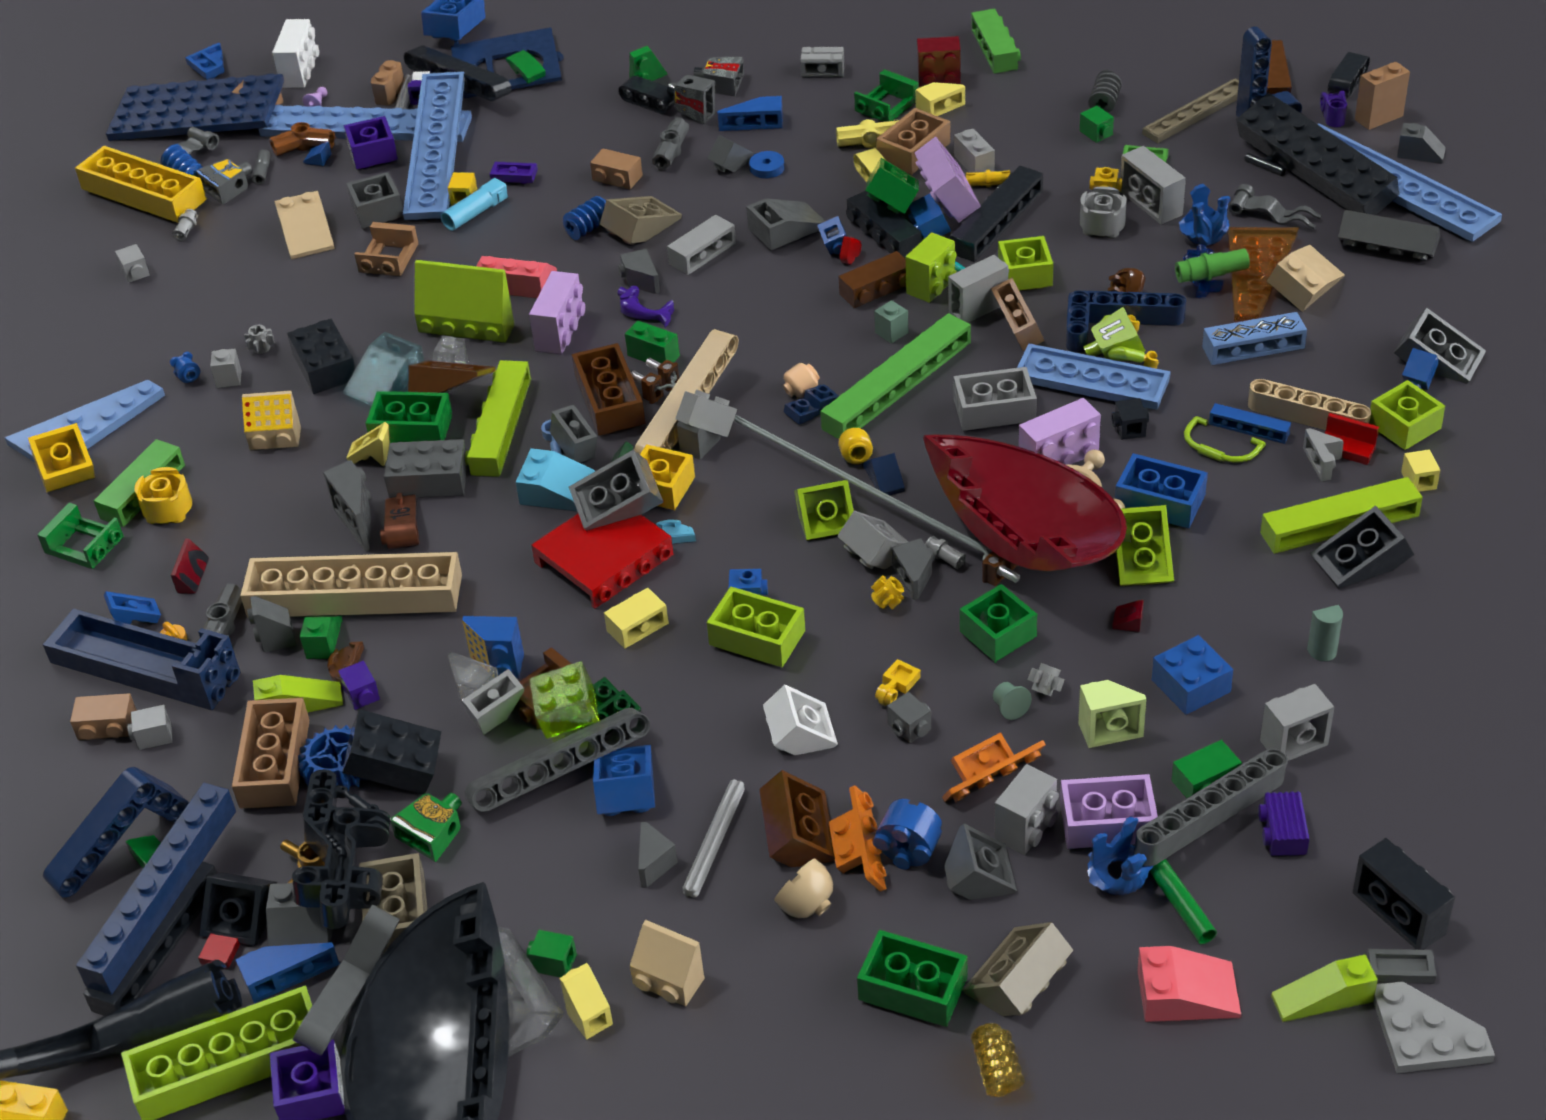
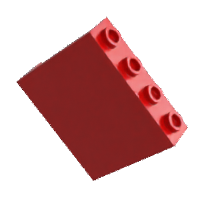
M576 514L531 544L535 564L540 568L550 564L590 595L594 609L674 555L671 535L643 515L585 530L579 514Z

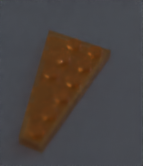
M1229 227V251L1245 248L1250 259L1249 269L1230 273L1234 322L1259 319L1274 288L1267 280L1277 264L1289 255L1298 236L1299 228Z

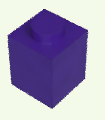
M364 660L338 671L343 689L354 710L380 700L376 682Z

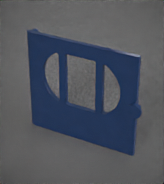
M551 27L459 44L457 40L451 46L452 57L475 66L486 61L487 70L493 73V59L511 56L522 50L542 58L544 61L542 67L546 70L545 76L529 84L523 77L510 79L508 81L511 84V90L562 80L559 61H562L564 56L561 52H556ZM463 91V99L476 97L474 94Z

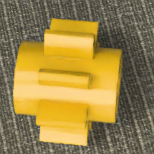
M882 575L871 586L874 590L871 593V597L880 608L885 609L889 605L893 610L904 599L901 595L904 592V587L893 576L886 579Z

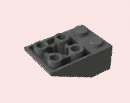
M766 198L746 206L748 228L770 250L780 248L790 242L818 232L819 228L817 225L825 222L806 202Z

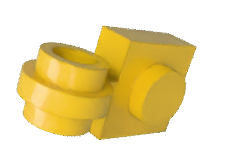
M897 659L883 674V684L878 687L875 699L883 706L894 702L897 699L898 691L906 694L920 679L921 670Z

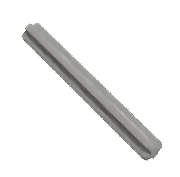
M732 779L728 784L683 885V894L685 896L696 898L700 893L744 793V783L741 780Z

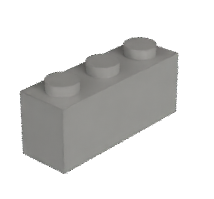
M715 214L667 246L669 265L689 275L736 244L735 225Z

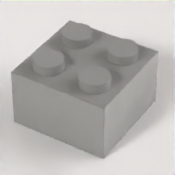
M1316 684L1299 688L1282 697L1271 699L1265 703L1260 742L1267 750L1277 749L1287 755L1288 761L1327 746L1334 713L1333 704Z
M1026 764L995 802V839L1023 855H1026L1032 846L1036 847L1045 829L1052 827L1058 817V812L1056 811V802L1059 797L1057 779Z

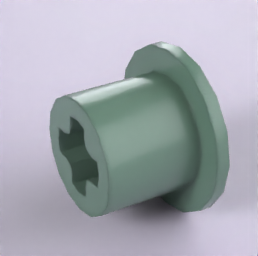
M1003 682L993 692L994 702L999 706L1002 716L1008 720H1016L1022 717L1031 705V693L1025 687H1015L1009 682Z

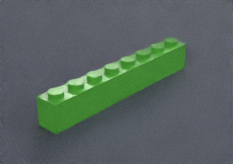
M949 313L936 321L934 325L922 332L909 344H906L896 354L890 356L888 360L875 368L862 380H859L845 393H842L832 403L825 406L820 411L822 430L839 439L841 434L847 429H861L969 345L971 343V324Z

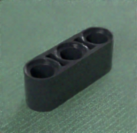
M1348 52L1331 75L1328 83V92L1337 94L1340 91H1344L1345 96L1350 97L1360 83L1361 75L1367 72L1370 57Z
M632 76L618 88V93L624 101L659 114H664L675 105V97L667 93L668 86L639 76Z

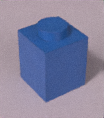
M1413 348L1402 374L1403 381L1408 380L1420 389L1428 390L1439 364L1437 355Z

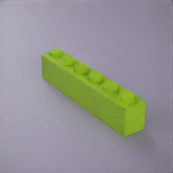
M500 360L497 370L493 372L492 385H489L487 389V400L482 403V415L477 418L476 432L472 434L470 450H467L465 454V463L469 465L470 473L473 476L500 477L531 382L528 361Z
M1405 477L1264 513L1262 515L1260 533L1275 554L1329 540L1374 506H1377L1391 523L1418 517L1423 497L1411 480Z

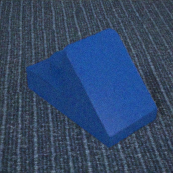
M107 591L104 593L108 609L116 621L131 624L132 620L158 623L161 617L156 601L153 598Z

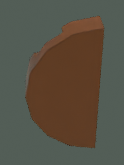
M363 641L350 642V646L344 647L339 651L336 649L328 659L327 667L331 679L340 682L341 686L342 683L338 671L358 663L364 650Z

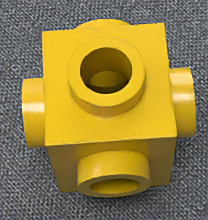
M1096 167L1095 176L1090 177L1089 190L1105 186L1115 188L1121 192L1122 178H1118L1119 169Z

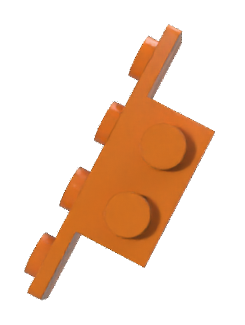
M1000 732L954 756L950 761L963 782L949 789L942 796L944 802L952 798L957 802L970 794L969 789L975 786L982 789L994 781L993 777L999 773L1003 777L1012 773L1018 768L1016 764L1025 761L1026 764L1035 761L1041 756L1040 751L1046 746L1045 742L1042 740L1014 755Z
M853 785L849 788L853 809L829 821L836 868L845 873L863 863L866 880L881 892L886 889L884 879L886 877V870L881 863L880 854L882 850H879L873 844L876 830L878 829L872 815L873 801L867 792H862L857 786Z

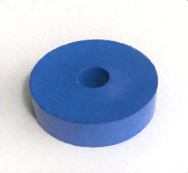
M763 151L750 158V172L758 178H773L784 171V158L777 152Z

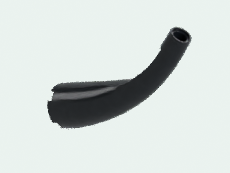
M213 960L166 981L145 995L95 1021L54 1036L0 1050V1080L45 1072L120 1054L229 1014L242 1007V998L235 978L227 980L221 971L226 968V965L220 960Z

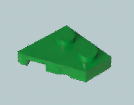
M648 46L629 53V78L635 75L654 81L667 75L666 70Z

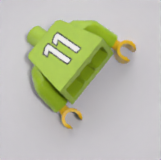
M1124 307L1111 315L1104 316L1098 324L1093 326L1091 331L1096 340L1083 347L1086 354L1096 357L1103 353L1105 359L1115 361H1133L1137 363L1144 361V366L1156 369L1159 363L1155 351L1144 353L1146 350L1137 334L1140 322L1136 321L1135 316L1127 315Z

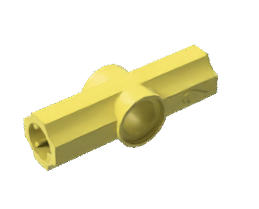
M867 119L859 125L837 127L838 147L863 144L867 148L875 147L876 138L899 120L875 123V121Z

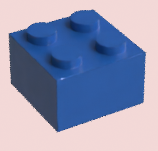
M1197 635L1153 657L1152 681L1187 715L1230 693L1234 669Z

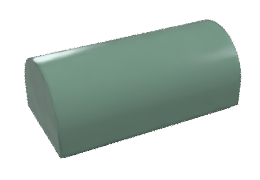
M1339 605L1316 610L1312 613L1307 651L1316 660L1330 661L1337 655L1343 619V611Z

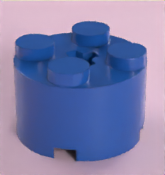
M898 799L889 805L873 840L876 848L882 850L887 857L892 859L895 866L904 870L909 869L910 866L926 864L930 860L942 834V821L938 814L923 803L919 802L918 806L908 804L910 799Z

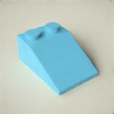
M530 449L516 480L519 504L577 511L569 486L595 472V470L555 451Z

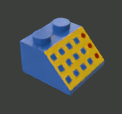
M463 616L462 622L470 657L492 678H496L507 669L516 678H519L524 651L517 617Z

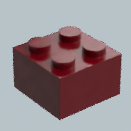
M959 36L917 39L919 88L933 82L961 84Z

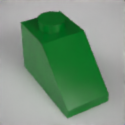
M341 616L305 617L300 640L306 659H329L333 651H335L342 623Z

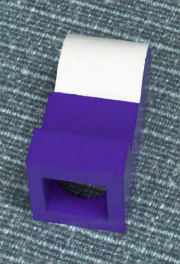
M431 71L413 72V80L408 82L407 86L411 105H418L419 99L416 97L420 95L422 74H430Z

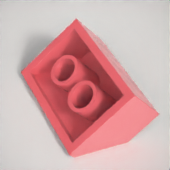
M481 256L476 265L477 267L504 269L509 295L538 298L551 271H557V267L547 263L492 256Z

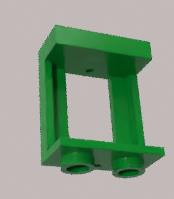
M884 69L879 73V86L867 95L859 92L854 93L856 112L882 122L895 120L916 102L918 82ZM888 94L902 99L891 110L890 104L880 101Z
M68 503L37 535L44 553L90 569H94L124 537L117 518L114 517L107 525L81 517L78 506L72 503ZM76 531L95 537L84 548V553L62 545Z

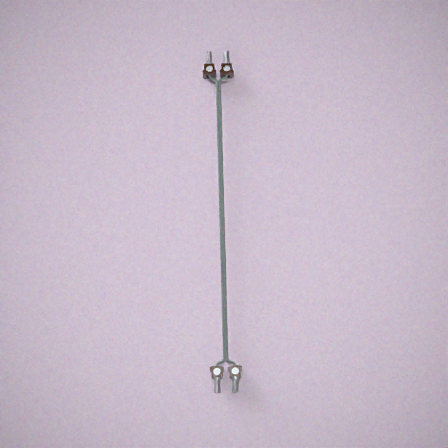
M648 358L646 365L656 370L658 375L650 372L643 376L636 371L631 372L633 380L639 382L642 386L643 398L648 400L650 404H654L663 397L664 389L671 391L679 380L677 362L673 363L666 360L663 363H659ZM735 415L733 421L985 554L982 559L983 583L996 586L1004 578L1015 583L1019 581L1020 574L1012 571L1017 565L998 556L988 547Z

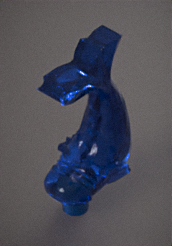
M1200 244L1196 247L1197 250H1187L1183 261L1188 258L1198 257L1202 253L1213 254L1214 251L1206 248L1204 244ZM1198 280L1192 282L1198 287L1196 298L1207 297L1209 292H1221L1224 287L1223 280Z

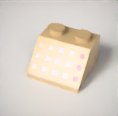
M291 391L242 394L244 432L250 450L298 447L301 425Z

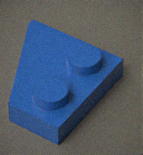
M219 42L185 57L187 65L207 80L225 72L222 49Z

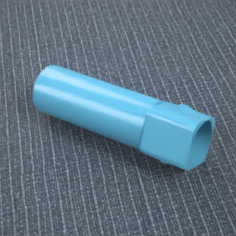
M493 178L479 187L474 193L441 213L442 223L448 230L454 231L488 208L496 206L508 198L506 184Z

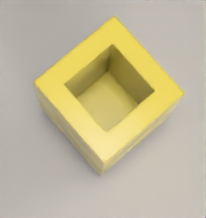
M1423 450L1404 453L1401 470L1403 477H1408L1419 492L1437 489L1440 468L1431 451Z

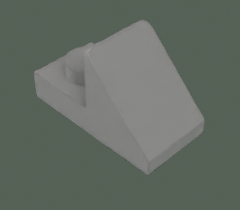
M1311 428L1305 429L1303 449L1321 482L1331 480L1332 469L1336 465L1335 460L1342 458L1343 440Z

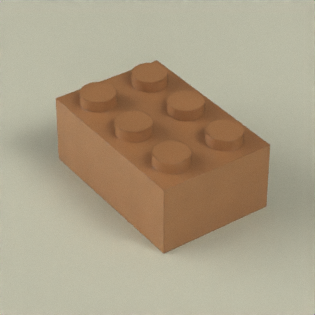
M914 108L876 138V149L886 161L912 175L919 170L915 163L918 161L915 155L918 149L935 136L944 147L950 144V121Z

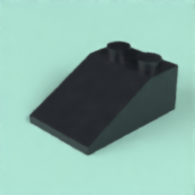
M1374 506L1310 552L1315 561L1339 588L1393 571L1414 556L1405 537L1377 506Z

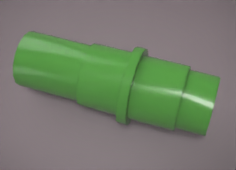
M1245 248L1224 253H1202L1198 257L1176 262L1175 274L1179 283L1203 279L1210 281L1213 277L1249 269L1250 259Z

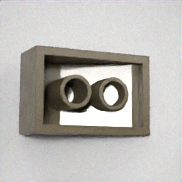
M652 196L608 199L605 203L600 225L608 229L607 231L610 234L623 238V242L635 245L639 242L648 241L680 220L682 214Z

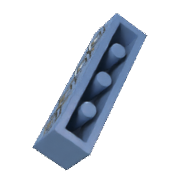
M1297 312L1204 328L1202 348L1211 365L1305 348L1307 328Z

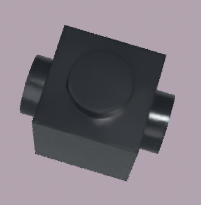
M1141 399L1115 401V412L1111 413L1113 427H1117L1121 440L1146 437L1149 412L1147 408L1143 407Z

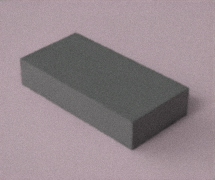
M1368 949L1367 959L1378 982L1435 983L1436 971L1432 950Z

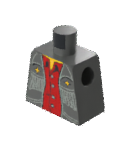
M711 57L705 68H694L693 76L714 80L715 93L736 96L744 76L743 57Z
M685 75L677 84L671 82L668 85L667 93L675 97V108L677 111L703 125L715 115L714 80Z

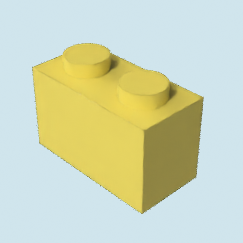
M649 588L634 594L632 597L604 612L607 632L624 649L669 624L666 604Z

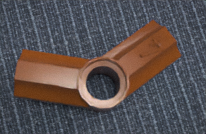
M299 122L294 124L290 131L271 137L269 142L274 154L278 156L295 149L308 150L327 141L330 144V149H332L335 145L336 136L332 130L310 128L308 123Z

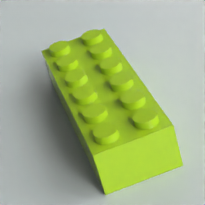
M306 985L122 1052L131 1094L141 1119L156 1120L270 1077L271 1052L302 1046L293 1041V1038L313 1006Z

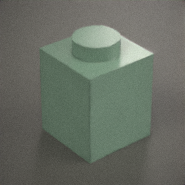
M891 300L874 311L875 333L892 344L909 333L908 310Z

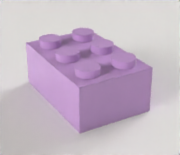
M551 271L529 313L535 351L562 354L566 345L570 344L573 331L577 330L578 321L585 313V303L582 302L583 286L579 283L578 274Z
M1084 398L1076 400L1020 424L1019 447L1050 457L1065 465H1072L1083 460L1088 451L1093 449L1099 450L1101 414Z
M1149 774L1061 780L1060 807L1067 849L1093 847L1092 839L1100 833L1108 835L1106 843L1110 844L1114 836L1121 832L1123 822L1130 816L1139 819L1133 832L1131 841L1133 845L1135 844L1137 830L1158 817Z

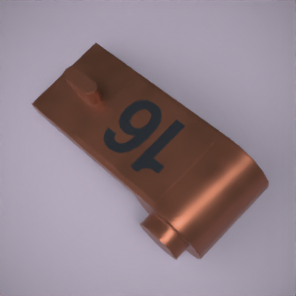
M397 493V497L385 499L384 529L380 530L382 545L387 544L388 549L420 544L416 522V494L402 496V493Z

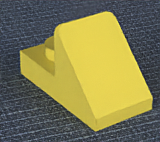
M384 422L353 441L346 459L348 461L351 460L355 464L362 459L366 460L372 456L384 466L387 461L390 444L389 425Z

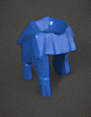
M1204 184L1195 186L1190 192L1193 200L1192 208L1179 222L1181 233L1187 236L1190 241L1206 247L1218 243L1229 229L1230 224L1229 220H1227V211L1230 197H1220L1218 199L1217 211L1208 206L1210 189Z
M1131 816L1126 818L1121 832L1114 836L1110 844L1106 843L1108 838L1106 833L1097 834L1092 839L1093 852L1088 854L1090 861L1087 873L1090 878L1089 882L1094 887L1100 888L1108 894L1124 896L1135 892L1144 885L1149 870L1153 866L1143 865L1147 860L1144 854L1138 853L1133 855L1135 846L1131 844L1139 821L1138 818ZM1124 862L1121 865L1122 873L1119 879H1114L1109 875L1107 867L1110 863Z

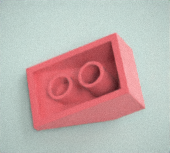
M1173 946L1139 947L1137 970L1145 1022L1241 1018L1231 961Z

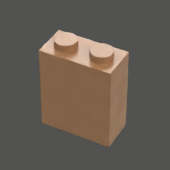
M1393 62L1361 75L1355 120L1370 130L1402 117L1410 71L1401 64Z

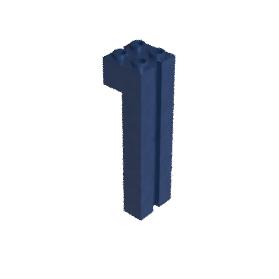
M74 608L43 644L49 662L211 711L224 698L225 687L230 688L233 682L237 681L241 673L230 638L227 635L201 628L198 631L200 639L197 643H193Z

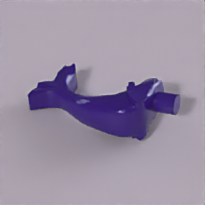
M630 286L629 289L623 287L618 289L617 295L620 296L621 313L625 316L642 320H659L665 328L671 322V314L674 312L673 300L667 302L659 310H650L640 304L638 300L639 288L637 286Z

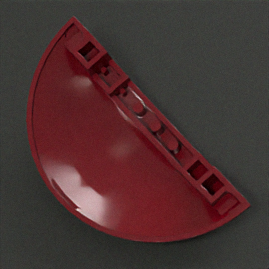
M924 435L923 440L934 472L955 512L967 528L998 556L1028 569L1054 571L1076 568L1100 561L1113 554L1122 545L1127 526L1121 508L1102 487L1073 468L1034 451L1003 442L960 435Z

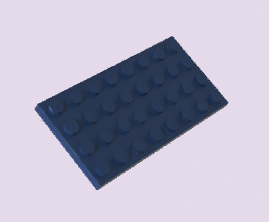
M269 73L262 76L249 75L239 78L228 77L226 79L212 78L205 81L191 80L182 83L170 82L168 84H150L148 86L133 85L127 87L109 125L106 136L108 141L185 135L188 134V130L191 127H196L205 132L267 128L285 80L283 74ZM243 81V88L239 90L240 94L232 93Z

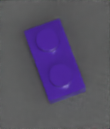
M494 162L490 172V179L496 178L504 183H533L538 171L537 163Z

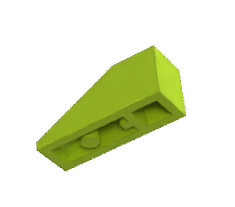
M286 675L253 680L254 700L303 698L307 712L343 705L340 682Z
M1365 954L1334 961L1272 992L1271 997L1282 1022L1372 1003L1378 979Z

